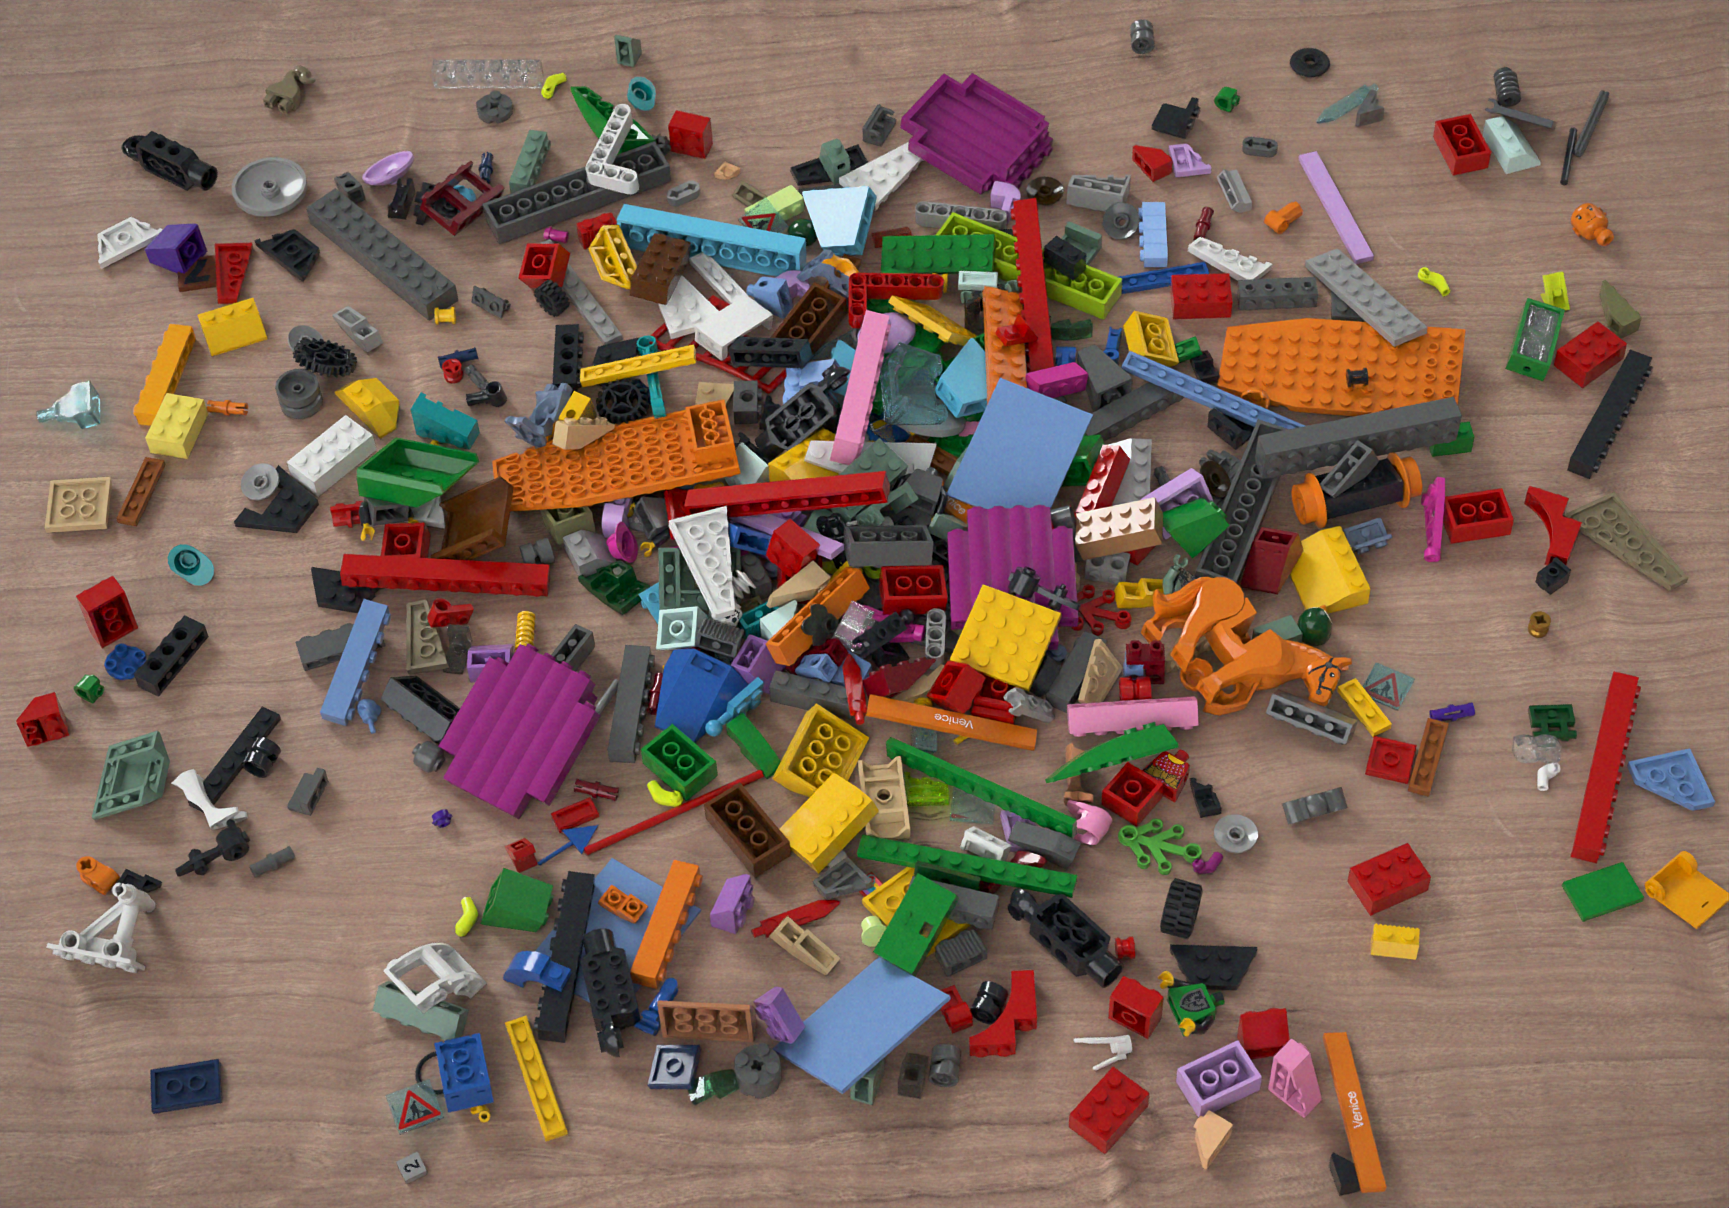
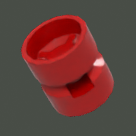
M1137 676L1136 680H1133L1132 677H1119L1120 701L1151 699L1150 676Z

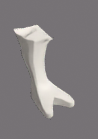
M194 769L181 773L171 783L183 789L187 799L204 811L209 827L212 830L226 827V822L229 819H233L235 823H238L248 818L247 812L239 811L238 807L215 808L206 794L203 785L204 779Z

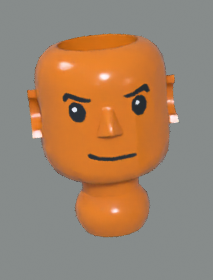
M1585 203L1574 210L1570 220L1571 225L1574 227L1572 229L1577 236L1580 237L1582 235L1586 240L1596 239L1597 243L1601 246H1607L1614 239V233L1607 229V214L1600 207L1597 208L1593 203Z

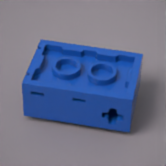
M480 1033L472 1034L471 1037L468 1035L445 1040L444 1043L442 1041L434 1043L448 1113L493 1103L494 1100Z

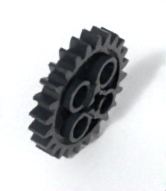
M315 338L312 341L309 339L305 341L300 340V343H296L293 351V358L296 363H299V366H305V370H312V373L317 372L320 376L326 374L328 377L330 375L338 378V375L345 377V374L350 375V373H354L357 364V357H354L355 353H350L351 350L344 349V345L338 346L337 342L331 343L330 340L327 342L323 339L317 341Z

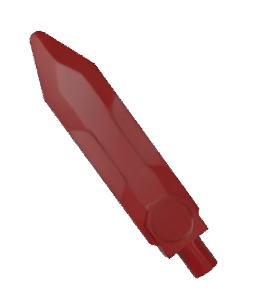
M848 654L842 666L850 716H855L856 724L862 725L866 716L867 705L861 670L853 656Z
M817 900L760 921L759 927L751 929L754 938L761 935L769 938L771 933L787 916L798 926L824 918L840 902L838 900Z

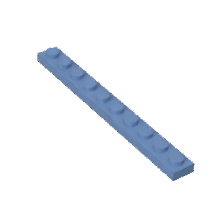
M1129 351L1121 367L1127 373L1211 409L1215 408L1219 412L1255 427L1258 419L1287 429L1305 426L1132 351Z

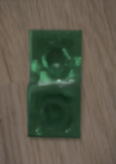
M1069 319L1051 324L1052 340L1073 341L1092 337L1093 323L1090 319L1073 324Z
M727 1069L696 1078L693 1090H688L691 1102L697 1105L714 1095L721 1099L738 1090L739 1086L734 1070Z

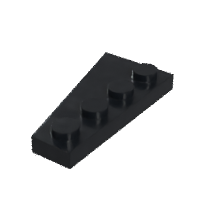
M859 144L845 149L850 158V172L868 163ZM819 158L790 167V172L797 186L832 182Z

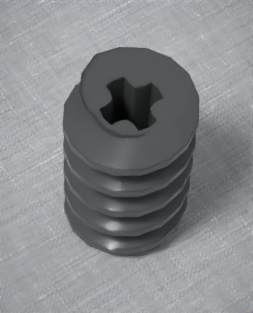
M1508 67L1499 68L1493 75L1497 101H1499L1501 106H1515L1521 100L1517 74Z

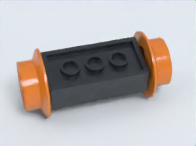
M1391 452L1386 459L1379 460L1365 478L1335 498L1322 491L1320 483L1329 473L1317 476L1307 473L1304 483L1293 485L1291 491L1293 507L1299 522L1303 525L1314 522L1319 529L1325 528L1327 519L1393 503H1397L1401 508H1407L1410 498L1421 495L1422 479L1418 465L1412 457L1400 459L1396 453Z

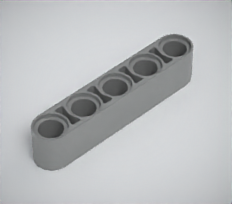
M928 201L918 202L915 206V220L922 227L941 228L952 212L994 229H1007V214L1003 210Z

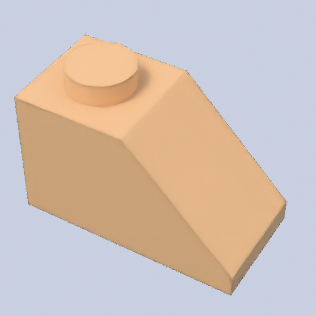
M1210 1110L1207 1111L1204 1117L1201 1115L1194 1125V1128H1196L1195 1140L1202 1168L1205 1170L1208 1169L1231 1136L1233 1124Z

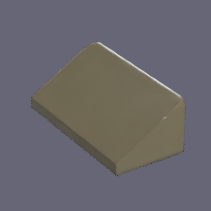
M741 180L731 195L748 207L768 197L743 180Z

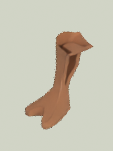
M1073 743L1067 745L1065 753L1066 763L1084 752V750L1076 749ZM1080 775L1067 778L1068 788L1064 793L1065 806H1067L1068 800L1087 805L1094 802L1093 794L1080 787Z

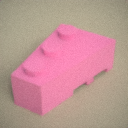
M1291 1039L1273 1058L1268 1090L1305 1118L1319 1104L1322 1097L1310 1052L1302 1043H1297Z

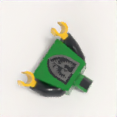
M1168 971L1161 973L1158 976V979L1163 980L1160 983L1161 989L1169 988L1167 1002L1182 1035L1188 1037L1190 1034H1205L1214 1023L1216 1016L1215 1007L1225 1004L1221 991L1209 995L1205 985L1202 983L1196 984L1178 980Z

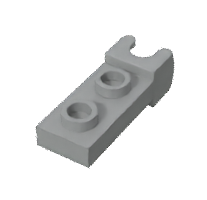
M1015 687L1003 697L1005 701H1008L1013 706V708L1009 709V712L1013 715L1020 716L1023 714L1047 723L1055 719L1052 706L1047 700L1025 694L1023 689Z

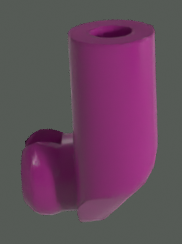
M1214 852L1208 861L1204 862L1202 859L1194 860L1192 863L1194 871L1197 874L1213 873L1221 863L1223 855L1219 852Z

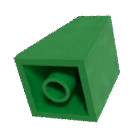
M1101 435L1083 437L1061 487L1087 485L1101 448L1105 445Z
M1203 497L1163 512L1164 529L1192 559L1230 525L1225 520L1227 515L1212 500L1208 503Z
M503 868L490 887L480 924L537 932L541 925L545 926L549 914L546 913L547 907L551 906L554 895L551 894L553 885Z

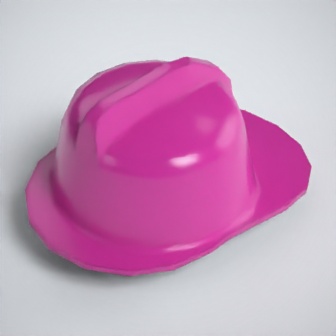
M619 522L615 533L607 539L606 544L612 557L632 563L638 555L637 541L626 524Z

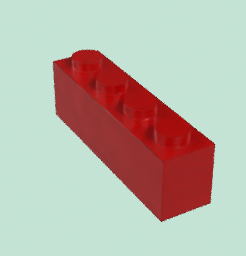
M1120 445L1102 446L1076 513L1112 506L1130 462V458Z

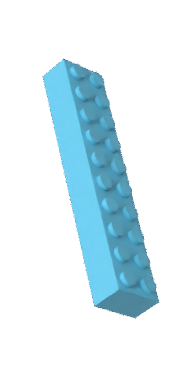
M628 204L623 205L617 217V225L620 226L630 249L646 251L654 233L691 242L690 258L703 252L711 256L723 267L777 277L791 270L802 271L807 263L806 238Z

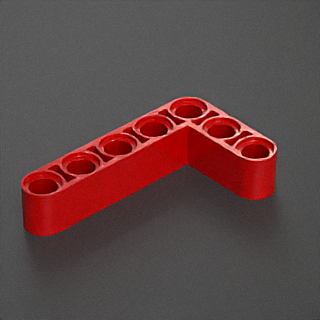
M853 273L849 277L848 286L849 325L855 329L862 327L867 310V299H890L891 296H896L908 300H938L943 296L944 278L938 274Z

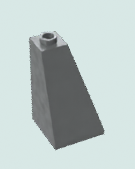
M1095 344L1078 351L1077 364L1088 373L1086 393L1093 412L1131 392V376Z

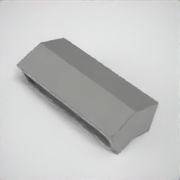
M1223 169L1217 176V179L1231 210L1239 213L1251 211L1252 201L1238 171Z

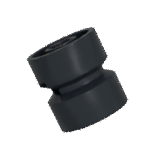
M259 737L251 747L252 752L247 754L242 765L250 774L259 778H265L273 766L272 763H275L280 755L281 749L275 742Z
M982 982L977 998H975L970 1009L973 1018L985 1024H993L999 1018L1002 1011L1001 1008L1004 1006L1009 995L1008 991L995 982Z

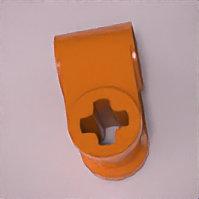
M84 856L76 863L81 880L102 895H106L120 879L116 871L103 865L93 857Z

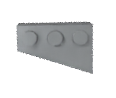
M1072 175L1068 184L1066 204L1106 212L1113 204L1119 202L1126 203L1130 193L1131 175H1125V178H1114V175H1108V178H1096V175Z

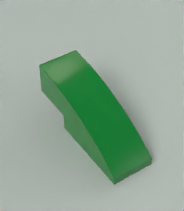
M743 713L726 724L727 735L740 747V752L757 770L762 771L766 779L773 776L781 761L758 729Z

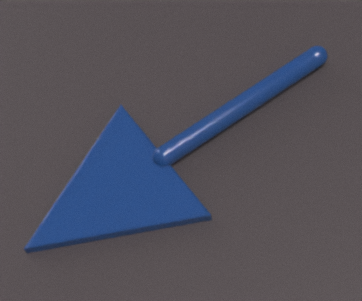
M598 825L562 830L570 842L540 860L538 865L544 864L572 845L582 854L583 848L589 843Z

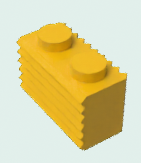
M1376 923L1374 924L1371 937L1370 954L1416 960L1420 929L1418 927L1416 929L1414 927L1405 928L1404 926L1401 928L1395 925L1392 927L1391 925H1378Z

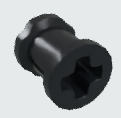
M1367 368L1355 371L1346 369L1347 387L1355 384L1367 386Z

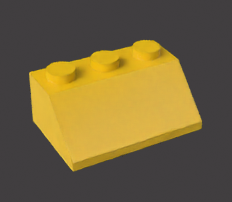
M254 298L197 315L212 357L267 340Z
M1134 311L1123 325L1129 351L1167 367L1177 365L1179 360L1168 318Z

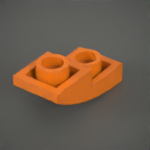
M612 884L598 901V904L609 912L633 924L639 920L648 908V905L631 893L628 896Z

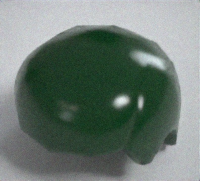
M803 218L795 220L788 228V235L806 238V246L813 244L818 238L811 220Z

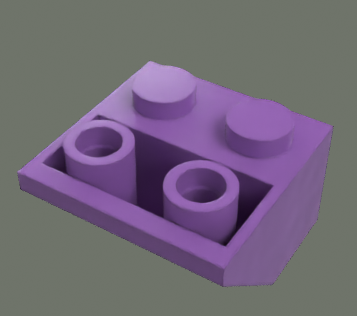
M749 634L730 666L748 684L759 677L764 682L762 691L770 694L769 686L775 671L783 672L786 665L775 663L765 644L767 640Z
M513 644L471 646L468 650L467 659L470 683L476 682L489 658L496 660L499 657L509 664L513 657Z
M744 874L726 880L710 914L712 927L733 934L737 933L739 927H743L746 920L745 914L748 909L752 908L755 897L752 895L753 885H751L750 875Z
M774 987L753 1001L757 1007L755 1008L757 1016L765 1021L768 1026L766 1031L773 1040L793 1043L805 1028L804 1023L783 988Z

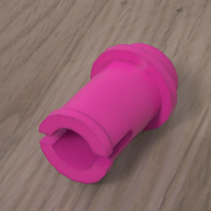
M553 227L545 228L544 239L567 243L569 232L556 230Z

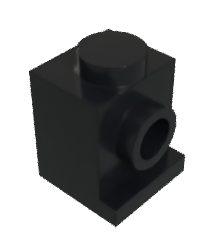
M1555 557L1550 564L1537 573L1535 582L1542 590L1551 595L1568 583L1571 569Z

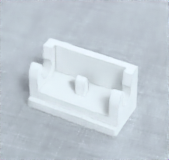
M974 826L965 830L960 849L969 850L984 858L1006 861L1012 845Z

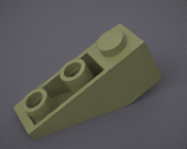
M1606 280L1602 281L1599 295L1607 327L1621 339L1638 331L1642 319L1640 314L1628 304L1627 300Z

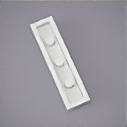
M701 252L689 259L690 265L726 303L732 304L744 295H747L711 256Z

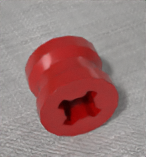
M448 359L443 363L442 369L446 382L454 384L463 379L462 365L459 360Z
M1133 936L1127 939L1115 938L1116 958L1118 960H1122L1124 957L1135 959Z

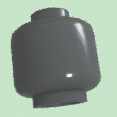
M426 741L422 745L418 743L412 751L414 764L427 773L437 772L445 761L444 751L430 741Z

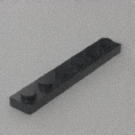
M262 706L203 781L206 794L213 805H215L243 769L242 763L247 754L252 752L251 747L256 739L268 737L281 720L280 714ZM188 800L189 806L204 813L198 805Z

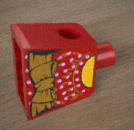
M1181 749L1175 755L1164 751L1142 770L1163 783L1162 796L1174 803L1177 801L1189 777L1190 765L1186 762L1189 759V755Z

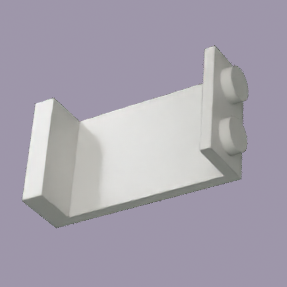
M744 295L695 326V341L722 361L727 358L728 345L732 344L737 337H743L760 325L771 330L773 314L755 300Z

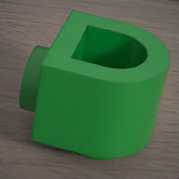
M1230 87L1221 88L1214 98V103L1219 109L1230 113L1240 102L1237 89Z
M85 674L74 686V691L80 698L93 704L104 693V686L100 685V680L95 675Z

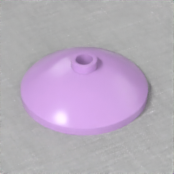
M402 151L387 156L368 168L363 174L362 179L369 185H394L399 178H402L413 164L414 156L410 151Z
M884 313V315L889 316L888 324H891L884 353L899 350L914 338L916 333L915 324L904 314Z

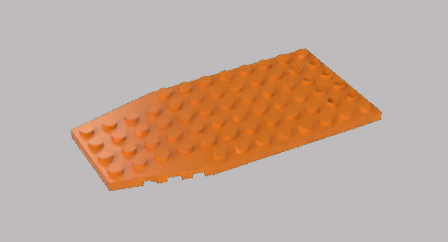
M1302 318L1230 326L1226 330L1219 373L1220 379H1218L1217 388L1241 397L1242 393L1248 388L1258 387L1267 393L1270 405L1285 406L1288 407V410L1294 412L1359 416L1454 397L1458 405L1466 329L1427 326V334L1394 347L1367 322ZM1367 368V386L1355 384L1347 387L1346 369L1355 371Z
M724 399L685 407L686 410L667 413L666 417L655 419L653 416L629 421L627 424L625 422L614 424L613 430L581 449H563L554 445L553 440L547 441L546 446L537 449L533 446L527 448L523 454L519 455L516 452L492 461L494 479L501 476L514 487L510 512L593 506L594 504L612 502L617 499L632 498L636 495L651 494L660 490H670L684 485L732 477L741 473Z

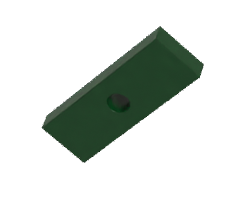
M918 860L915 864V877L919 873L932 881L979 891L981 877Z

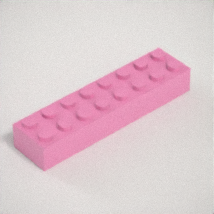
M868 310L865 312L830 461L850 465L861 455L891 324H888V315Z

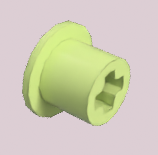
M869 916L862 921V942L869 947L877 946L887 928L881 923L879 917Z

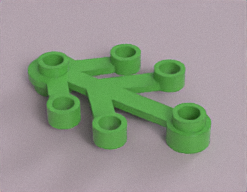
M1155 818L1150 823L1138 828L1131 825L1124 826L1118 833L1119 842L1132 849L1137 857V866L1141 869H1147L1150 866V857L1144 854L1140 845L1148 847L1158 863V871L1162 875L1170 874L1172 864L1166 860L1161 851L1183 856L1189 863H1193L1196 859H1201L1202 849L1195 843L1181 847L1164 842L1171 838L1178 840L1183 837L1184 828L1179 824H1175L1171 829L1160 833L1163 829V822ZM1154 824H1157V825H1159L1160 827H1157V828H1156V827H1153V825H1154ZM1179 830L1181 833L1177 834L1174 831ZM1149 832L1157 834L1152 837L1143 836ZM1162 866H1167L1168 869H1163V868H1161V867H1162Z

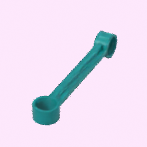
M646 335L637 340V347L641 356L657 353L658 347L655 337ZM658 371L646 374L654 418L666 417Z

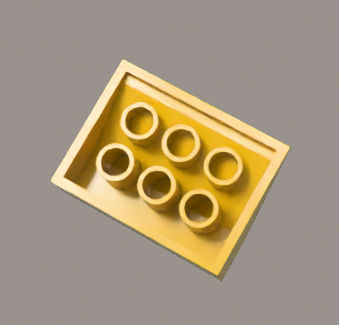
M823 428L769 462V482L839 475L837 472L804 461L810 441H834L836 434Z
M1341 526L1321 530L1301 541L1304 551L1289 576L1305 610L1326 605L1327 614L1368 604L1370 586Z
M816 703L806 712L772 779L788 790L810 798L833 773L846 781L849 780L869 737Z
M833 773L779 830L789 840L790 850L819 874L879 810L873 800L864 792Z

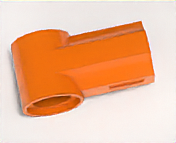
M1291 202L1279 211H1270L1266 215L1264 223L1277 234H1282L1291 222L1302 216L1303 210L1298 202Z

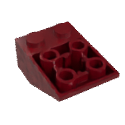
M1261 527L1252 542L1240 587L1278 595L1304 551L1299 534Z
M926 657L915 659L914 663H909V660L897 663V666L892 667L891 664L879 667V670L870 672L869 677L862 680L868 700L870 694L892 699L908 690L936 662V659L927 660Z

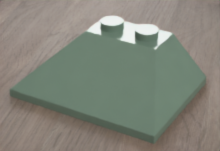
M658 548L659 610L696 606L701 610H710L700 589H694V577L679 548ZM730 548L732 576L736 578V570L741 571L740 549ZM736 596L737 604L739 605L741 604V599Z
M159 731L108 747L92 819L103 818L162 798L170 759Z

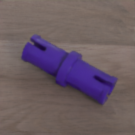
M1472 702L1457 706L1450 704L1446 708L1429 711L1430 718L1439 721L1451 720L1453 722L1457 718L1475 715V708ZM1460 711L1459 713L1444 715L1445 713Z

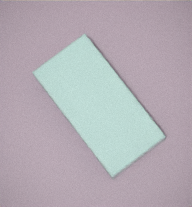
M959 271L958 290L983 291L985 286L997 288L998 272Z

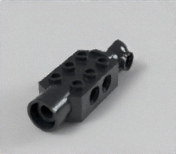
M151 131L146 136L135 135L129 137L122 144V152L127 157L139 162L145 171L186 191L193 185L205 191L209 190L217 180L218 171L216 167L200 160L191 148H186L162 134Z
M833 364L821 374L824 377L823 380L808 383L765 419L767 429L755 438V444L766 458L774 460L784 450L792 449L820 431L841 413L840 404L830 390L835 391L848 381L847 376L851 371L845 367H838L836 364Z
M1020 888L1014 889L1010 897V903L1007 906L1010 915L1017 921L1026 920L1030 924L1029 934L1076 977L1089 975L1102 988L1108 987L1118 978L1124 965L1108 951L1111 937L1064 894L1054 895L1039 906L1031 894Z
M605 928L595 929L583 937L586 955L580 959L595 1028L596 1031H599L597 1036L601 1053L607 1052L611 1056L620 1057L618 1049L624 1048L620 1030L636 1025L641 1019L625 950L616 947L614 934L611 930Z

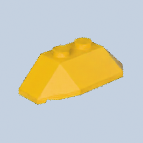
M619 225L602 226L588 248L595 266L603 281L614 286L630 289L631 277L637 265Z
M377 378L351 381L335 391V395L380 439L396 429L399 399Z

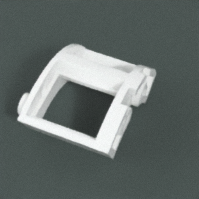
M431 943L418 947L398 959H393L389 962L387 968L383 970L390 980L423 1014L440 1001L446 999L449 993L454 992L456 995H465L471 999L487 984L453 947L445 943ZM426 964L439 977V980L415 995L399 978L408 971Z

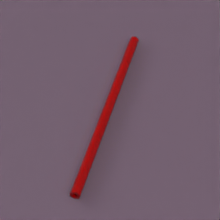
M761 770L755 771L583 848L584 852L588 856L705 804L739 782L745 786L764 777Z

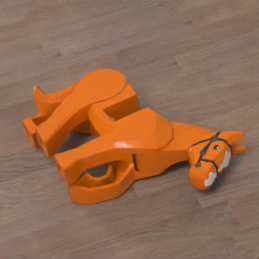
M1200 577L1172 594L1164 595L1156 589L1153 593L1155 615L1144 623L1141 634L1150 644L1153 640L1161 641L1165 631L1171 628H1181L1182 632L1179 641L1174 646L1170 655L1184 673L1191 663L1196 644L1205 635L1212 650L1224 666L1209 676L1201 678L1196 688L1207 701L1202 711L1217 716L1245 709L1255 691L1277 688L1283 683L1299 678L1303 679L1309 691L1308 701L1326 707L1337 686L1341 672L1349 670L1348 665L1352 664L1351 658H1333L1310 645L1284 640L1271 629L1243 645L1240 636L1248 632L1257 612L1249 599L1244 598V593L1240 586L1233 580L1225 577ZM1233 685V693L1226 694L1222 690Z

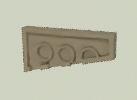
M427 599L407 603L406 671L409 675L449 668L437 628H431L428 623L427 616L430 606Z

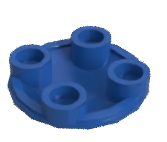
M123 643L115 646V650L107 656L104 663L105 670L115 679H132L136 670L147 660L146 654L137 647L127 646Z

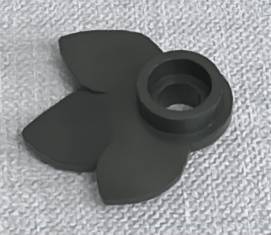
M813 604L810 606L811 616L802 622L801 629L805 634L813 635V646H820L826 642L828 634L837 630L838 620L833 614L827 612L825 606Z

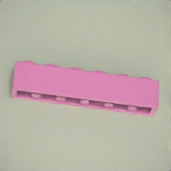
M1195 696L1068 704V731L1076 737L1086 736V733L1095 732V735H1106L1108 731L1124 734L1123 730L1136 727L1137 731L1143 730V725L1155 722L1156 726L1164 724L1169 731L1172 730V727L1189 730L1193 729V726H1198L1197 699Z

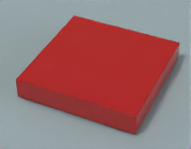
M1374 736L1365 775L1408 784L1417 745Z

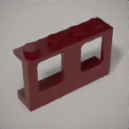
M469 161L466 165L462 164L454 174H449L444 182L437 183L431 192L427 191L421 198L422 204L420 209L454 236L484 213L483 203L502 197L505 189L500 183L493 188L471 170L473 166L472 161ZM462 180H467L483 194L476 200L469 201L453 187ZM439 198H444L460 212L452 219L447 220L430 205Z

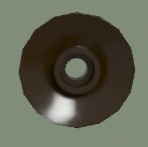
M1044 176L1032 180L1027 185L1026 193L1029 199L1036 198L1037 204L1050 205L1058 202L1063 197L1064 189L1058 180Z
M1206 461L1200 467V474L1203 476L1210 494L1217 498L1226 497L1231 486L1228 474L1220 464L1214 461Z

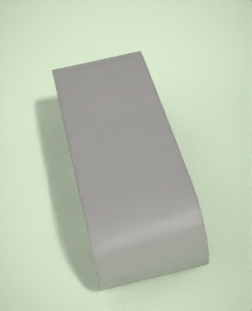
M937 608L928 612L926 624L925 657L927 660L936 659V662L929 668L931 670H935L941 663L943 665L945 663L946 615L943 610Z

